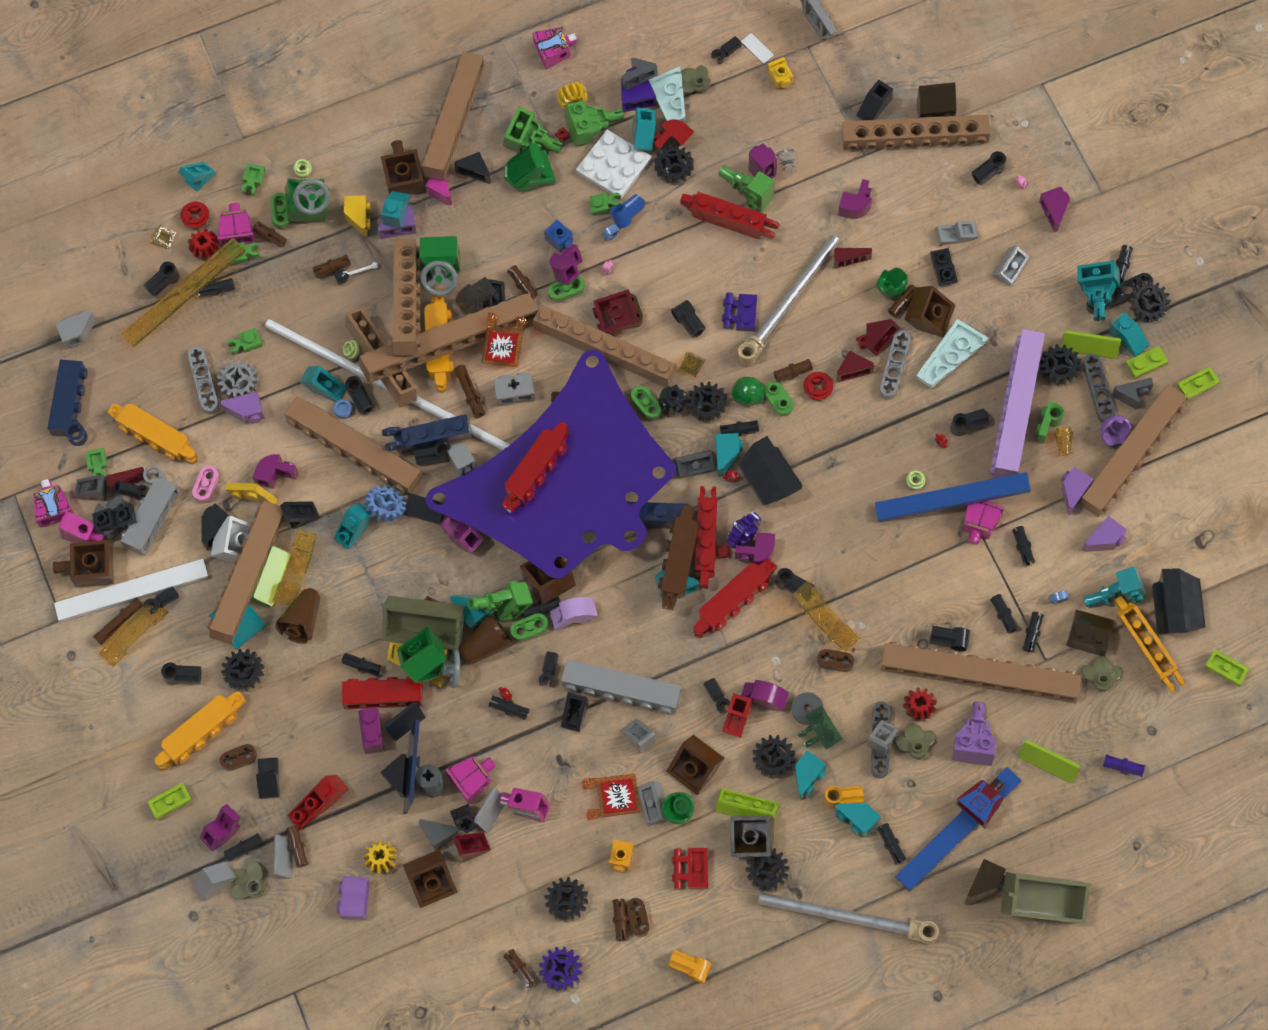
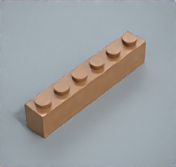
M363 307L346 313L345 327L353 339L358 342L363 354L388 345ZM406 371L381 379L399 408L416 401L417 387Z

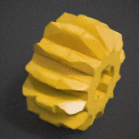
M579 82L565 84L564 87H560V90L556 92L557 101L561 108L566 109L567 104L588 99L585 86Z
M379 840L378 845H376L372 841V848H365L368 853L363 854V858L367 860L364 864L366 867L370 866L369 870L372 873L376 869L378 874L382 873V869L388 873V866L395 867L393 861L397 860V855L394 854L396 849L394 847L390 848V842L383 844V841ZM383 854L384 858H383V859L379 858V859L377 860L376 856H377V855L381 856V855Z

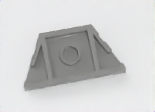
M800 0L803 14L821 40L837 33L836 28L830 21L828 12L822 9L819 0Z

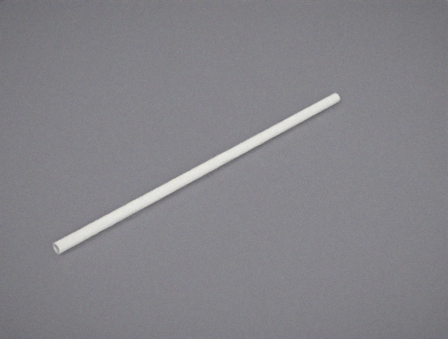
M270 319L267 320L266 328L366 379L359 365ZM381 380L373 382V384L387 390ZM418 396L416 401L412 402L415 406L440 419L455 417V415ZM471 424L473 436L502 451L510 445Z

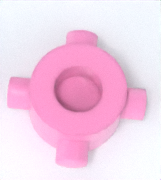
M1017 175L1015 184L1020 189H1025L1027 180L1022 175Z
M612 260L604 263L602 267L604 275L612 271L614 266Z

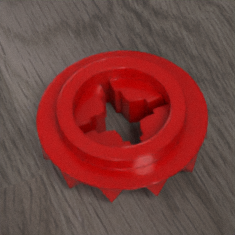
M190 202L182 208L180 218L185 226L191 229H200V226L206 225L207 220L210 219L209 210L202 202ZM191 213H198L199 219L193 218Z
M813 372L804 380V393L809 398L816 399L817 401L819 399L825 400L833 391V381L826 373ZM822 382V386H821L822 390H821V389H818V390L814 391V390H815V385H813V384L818 385L819 383Z

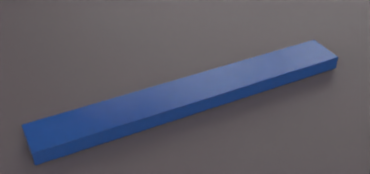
M1025 472L875 502L878 522L1029 493L1031 490L1028 474Z
M1008 767L996 777L1004 784L999 794L1005 799L1022 781ZM962 810L895 878L910 892L979 823Z

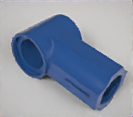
M634 194L623 204L616 205L610 209L609 212L613 221L619 229L631 224V218L645 208V201L638 194Z

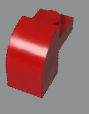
M676 119L668 120L660 125L665 132L662 133L660 131L654 137L655 142L653 145L659 149L671 136L682 146L694 131L683 121Z
M733 693L722 732L739 738L742 737L751 712L752 699Z

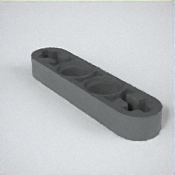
M1088 354L1084 358L1083 369L1097 418L1102 423L1107 418L1106 415H1102L1104 412L1103 406L1106 405L1105 409L1107 413H1110L1109 416L1115 415V408L1101 359L1096 354ZM1089 360L1096 362L1094 365L1095 371H1092V365L1088 364ZM1093 376H1098L1101 378L1102 382L1099 384H1095L1092 382L1091 378ZM1098 393H1103L1106 395L1107 399L1104 401H1100L1097 399L1096 395Z
M877 702L873 707L872 732L880 723V713L876 712L880 707L887 711L883 714V721L887 720V723L890 724L891 709L886 702ZM890 747L885 756L871 749V773L876 778H884L888 774ZM878 759H882V768H885L882 770V773H878V770L874 769L878 767Z

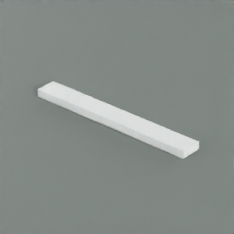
M200 559L54 603L58 621L63 622L133 601L136 597L140 599L161 593L172 586L177 588L208 579L209 576L204 559Z

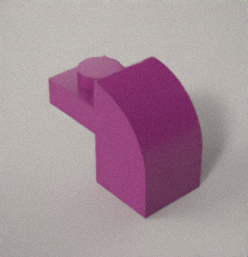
M862 179L858 195L843 191L838 216L858 219L870 211L872 188H869V180Z
M572 244L561 254L554 253L549 263L555 279L562 284L568 285L580 275L577 265L583 260L578 246Z
M279 454L268 455L257 464L253 480L259 486L274 489L278 475L296 480L298 476L297 468L291 462L284 461L282 463L283 461Z
M446 516L439 524L447 533L449 539L465 552L472 553L484 540L473 527Z
M756 532L755 547L736 545L735 559H739L741 562L753 560L757 565H760L767 559L771 560L774 555L775 534Z
M755 680L754 683L745 682L741 696L752 699L753 704H760L768 710L784 711L789 692L773 683Z
M228 804L222 806L217 818L204 826L200 839L212 852L215 851L240 828L238 824L240 817Z

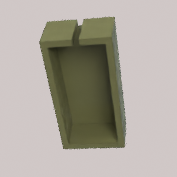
M388 595L383 606L382 641L405 643L428 626L442 641L444 649H456L459 651L463 640L465 605Z
M1005 873L1003 890L1007 891V895L1003 894L1001 913L1011 916L1085 924L1090 883L1020 873Z

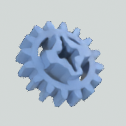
M376 485V488H371L365 497L364 505L367 506L366 512L371 511L370 516H377V521L384 519V522L387 523L388 519H390L393 523L395 519L399 520L405 512L406 502L403 501L405 497L399 496V490L394 492L393 487L387 489L386 485L383 488Z

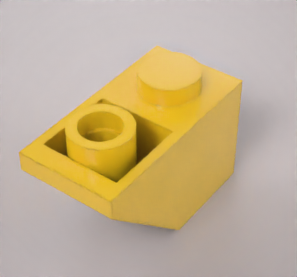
M366 195L344 196V215L346 221L364 237L368 236V230L371 229V219L368 218V213H371V202L367 201Z

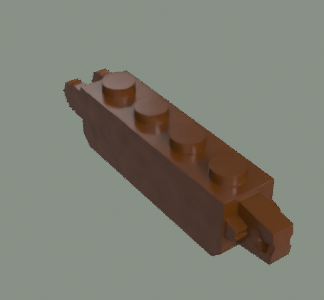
M689 504L684 505L680 517L676 516L675 522H671L669 533L672 534L671 541L667 540L666 552H669L668 559L663 560L662 570L665 571L664 578L660 577L658 589H661L662 609L671 611L674 610L677 599L685 596L698 532V523L692 519L693 508Z

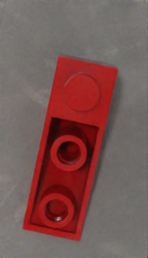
M337 774L327 775L287 816L301 830L335 804L349 789Z

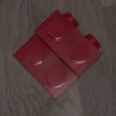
M629 289L593 300L595 305L592 308L595 319L599 318L600 324H597L598 330L616 336L622 334V330L640 325Z

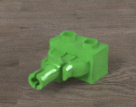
M584 101L567 104L564 118L574 146L592 143L593 136L598 134L601 129L608 128L609 122L624 120L622 108L606 111L603 107L596 108L585 105Z
M518 106L504 136L503 146L520 152L521 149H524L529 144L537 143L539 150L545 147L559 153L563 143L548 137V131L542 129L541 125L534 120L535 113Z
M722 166L718 173L719 176L731 182L733 189L736 188L746 197V204L752 210L762 213L774 198L775 180L760 171L753 178L743 175V172L736 173L726 166Z
M512 581L507 584L504 590L497 593L487 592L483 597H472L468 599L467 604L470 610L483 609L487 612H496L498 621H509L519 617L533 604L526 582L518 583V581Z

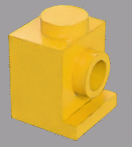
M784 57L768 63L767 73L776 89L786 88L793 83V74Z

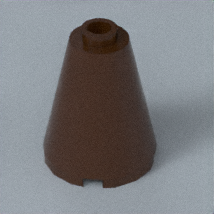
M308 588L304 589L275 624L276 630L281 635L285 633L289 636V640L303 644L312 639L320 603L318 592L315 589Z
M489 614L459 649L461 652L460 659L465 664L469 663L472 665L514 645L512 643L513 640L504 627L495 622L497 619L493 614Z

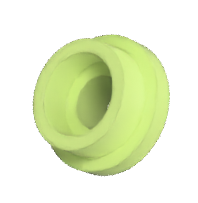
M305 159L298 160L294 165V172L299 177H306L312 171L311 163Z
M355 340L347 341L343 346L344 355L350 359L356 358L360 352L359 344Z
M912 471L907 475L906 483L911 489H921L925 485V476L919 471ZM913 479H918L919 482H918V483H914L912 480H913Z

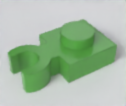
M247 163L242 178L243 183H245L242 186V193L244 195L248 189H252V196L256 195L255 186H261L266 171L265 167Z
M618 192L613 193L610 197L607 193L589 196L590 209L593 216L608 213L610 207L622 204L620 201L615 202L616 199L622 198Z
M245 242L226 245L230 265L248 262L247 257H260L259 251L252 252L254 249L259 248L258 243H251L248 247H246Z
M256 328L238 334L240 338L238 340L230 339L227 341L228 346L236 345L234 349L230 350L232 355L238 354L243 348L246 353L262 347Z
M100 448L86 451L85 456L88 470L94 471L92 476H107L103 471V468H108L105 449Z

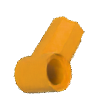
M830 786L824 793L823 803L830 809H834L837 804L864 803L862 786L840 788ZM834 794L838 799L832 801L828 798V795Z
M674 950L668 967L686 974L689 978L699 983L705 982L712 963L703 958H694L677 950Z

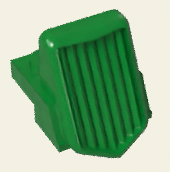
M537 143L529 144L509 159L505 165L504 179L512 187L517 188L518 191L535 190L537 186L553 185L556 181L546 150H539Z

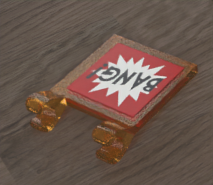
M488 313L481 363L518 367L527 320L522 316H517L516 329L496 327L498 316L494 313Z
M635 773L583 779V789L597 787L600 809L587 810L588 820L641 813Z

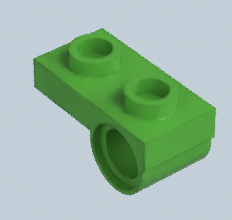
M1049 401L1047 407L1043 406L1040 417L1044 419L1042 424L1038 423L1035 434L1038 435L1037 442H1045L1049 426L1057 427L1061 424L1064 416V409L1061 405ZM1056 413L1059 417L1054 418L1050 414Z

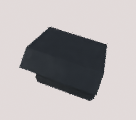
M768 436L753 443L738 464L743 476L763 506L782 500L802 489V484L779 448L774 447Z
M1179 568L1162 569L1159 581L1152 585L1157 632L1159 634L1187 633L1206 628L1200 579Z

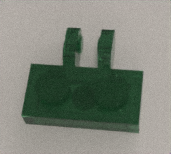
M822 705L805 715L810 726L797 733L799 737L806 736L812 730L816 733L817 736L804 743L806 748L821 741L827 750L843 740Z

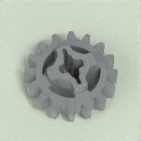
M238 360L237 364L231 361L230 366L224 365L225 370H219L222 376H217L219 382L217 384L222 394H226L228 399L232 396L238 397L250 394L251 390L256 391L254 384H259L258 374L253 365L249 367L247 361L242 364L241 360Z

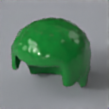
M895 267L889 271L885 269L878 278L876 287L886 297H898L907 287L908 275L901 268Z
M742 377L734 383L732 397L740 405L749 407L757 405L763 400L765 389L758 379Z
M684 792L669 794L662 802L663 816L672 824H682L688 821L694 813L692 797Z

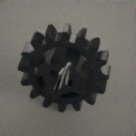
M669 145L668 150L663 147L662 153L658 152L657 158L654 159V168L657 171V176H662V181L669 179L670 184L673 180H676L677 184L679 179L685 181L686 175L691 176V170L694 169L691 152H686L685 147L680 150L679 145H676L675 148Z
M1149 281L1147 285L1145 282H1142L1140 286L1137 285L1134 288L1135 291L1130 293L1133 297L1128 301L1133 303L1130 310L1135 309L1134 316L1139 314L1141 321L1144 318L1147 319V322H1150L1152 318L1154 321H1157L1159 316L1162 318L1165 315L1164 312L1169 310V307L1166 305L1170 304L1171 300L1166 298L1170 294L1163 292L1165 287L1159 288V282L1153 285L1152 281ZM1144 290H1150L1149 293H1141ZM1150 310H1158L1157 312L1149 313Z
M1056 344L1055 349L1049 347L1048 352L1044 351L1043 357L1040 359V370H1045L1042 376H1049L1048 381L1050 382L1053 379L1056 385L1059 381L1065 385L1066 380L1071 383L1073 377H1078V372L1081 369L1079 365L1081 359H1076L1078 352L1072 353V347L1067 350L1065 344L1062 348H1059L1058 344Z
M710 381L705 386L703 382H700L699 388L694 385V391H689L690 397H687V403H689L687 404V409L691 410V416L697 415L696 420L703 418L704 422L707 421V418L714 422L715 416L720 419V412L725 413V407L728 405V401H726L727 394H723L724 389H718L717 383L711 386ZM696 397H697V398H698V401H697V404L695 405L694 402H695V399H696ZM718 399H719V400H720V403H719V406L717 407V406H716V403L718 402Z
M240 648L237 654L232 651V657L226 656L227 663H222V667L225 669L221 671L222 675L225 676L223 678L226 683L229 682L230 688L236 686L237 691L241 687L245 691L248 690V686L255 688L254 682L260 683L261 681L258 677L264 676L261 670L265 667L261 664V657H257L255 651L250 654L249 649H246L245 653H243ZM246 659H250V660H252L254 663H252V662H247Z
M769 735L768 740L761 738L762 744L756 743L758 750H753V755L756 757H753L752 761L757 763L755 765L756 770L762 769L761 775L767 772L768 778H771L772 774L779 778V773L785 776L787 774L786 769L792 770L790 763H795V758L792 757L795 755V751L790 750L792 743L786 744L787 738L781 741L779 735L776 736V739ZM780 746L786 751V753L781 751ZM776 750L777 757H775V760L772 763L771 756ZM762 760H764V761L767 762L768 767H767L766 765H764V763L762 762Z
M776 848L772 850L771 858H774V861L767 857H751L753 860H747V864L750 866L746 867V872L750 873L747 879H753L752 886L758 884L760 891L763 887H766L767 892H769L770 887L777 890L778 883L782 886L784 885L783 879H788V874L784 872L789 871V866H784L788 863V860L781 859L783 857L782 852L777 855ZM759 860L760 865L754 870V865ZM764 866L771 868V872L764 871ZM781 868V873L776 879L775 873ZM760 878L766 879L768 882L762 881Z
M567 877V880L563 882V879L559 878L560 883L557 884L553 881V888L547 887L550 895L544 896L546 900H549L545 903L546 908L551 907L548 912L550 915L555 913L556 920L561 916L563 922L566 921L567 917L574 921V915L580 918V910L586 911V907L583 904H588V899L584 898L588 896L587 891H582L584 889L583 884L578 886L577 879L571 882L570 877ZM557 893L558 899L553 904V897ZM580 895V902L577 906L575 899ZM563 897L570 898V902H563ZM566 909V910H570V911H569V912H563V911H561V910Z

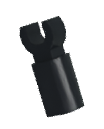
M734 36L723 44L720 49L713 50L711 57L720 56L717 59L719 65L724 62L725 57L738 50L742 43Z
M116 481L114 484L115 494L135 497L140 501L146 496L140 492L147 489L145 485L137 486L123 481Z
M172 586L156 595L154 599L149 598L145 600L144 607L154 606L150 609V614H155L158 608H163L178 599V592Z
M546 652L542 667L543 674L539 677V685H542L544 679H549V687L553 686L554 680L552 675L555 674L559 657L557 653Z
M715 678L706 681L703 685L713 702H716V710L722 713L720 705L726 704L729 707L730 701L724 698V693Z

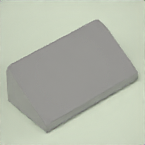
M1017 245L1010 247L992 276L1012 286L1028 261L1029 256Z
M653 781L637 788L647 826L668 821L663 816L661 809L662 802L665 799L661 783Z
M492 788L474 818L475 827L484 832H489L504 807L503 804H500L502 793L496 788Z
M280 835L274 836L273 874L277 879H290L292 877L293 852L289 849V838Z

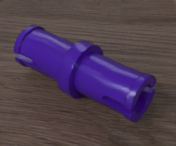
M1106 754L1103 767L1119 770L1122 774L1126 772L1142 777L1145 765L1128 761V758L1120 759Z

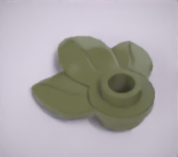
M700 65L696 70L685 68L681 71L683 93L689 94L694 91L704 93L709 89V72L705 66Z
M1104 656L1097 657L1094 661V666H1082L1084 678L1087 681L1093 682L1096 689L1101 692L1111 689L1113 682L1119 680L1122 675L1121 667H1112L1109 659Z
M914 723L907 726L904 736L895 737L897 747L903 752H909L917 760L923 759L928 754V748L935 740L932 730L923 732L922 728Z
M251 860L247 870H232L237 878L233 880L236 886L230 890L231 895L238 899H244L248 896L258 898L265 892V883L262 881L263 870L258 863ZM254 885L259 886L257 891H253Z

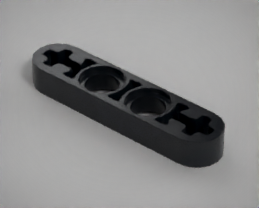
M1141 273L1121 282L1120 287H1117L1113 293L1117 299L1110 303L1107 302L1105 311L1133 298L1130 294H1126L1123 291V287L1129 286L1135 291L1134 288L1140 284L1141 280L1144 282L1152 281L1153 283L1152 276L1148 273ZM1087 301L1086 309L1090 314L1094 315V306L1089 305Z

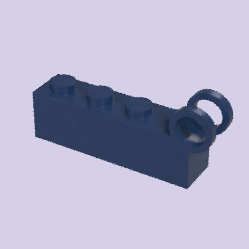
M60 359L47 429L52 436H65L72 445L81 446L86 443L88 435L82 424L78 422L77 417L82 409L80 400L81 396H84L85 387L83 383L84 379H87L88 370L82 361ZM75 432H80L79 435L72 436ZM84 435L82 441L74 442L75 440H79L80 438H82V436Z
M466 414L402 429L400 427H389L382 430L383 436H394L395 440L385 444V450H397L399 454L412 452L414 448L434 445L438 441L451 443L473 438L470 419Z
M626 501L628 504H634V503H636V502ZM647 502L640 509L639 517L646 528L670 529L671 522H675L676 516L680 517L683 506L688 504Z

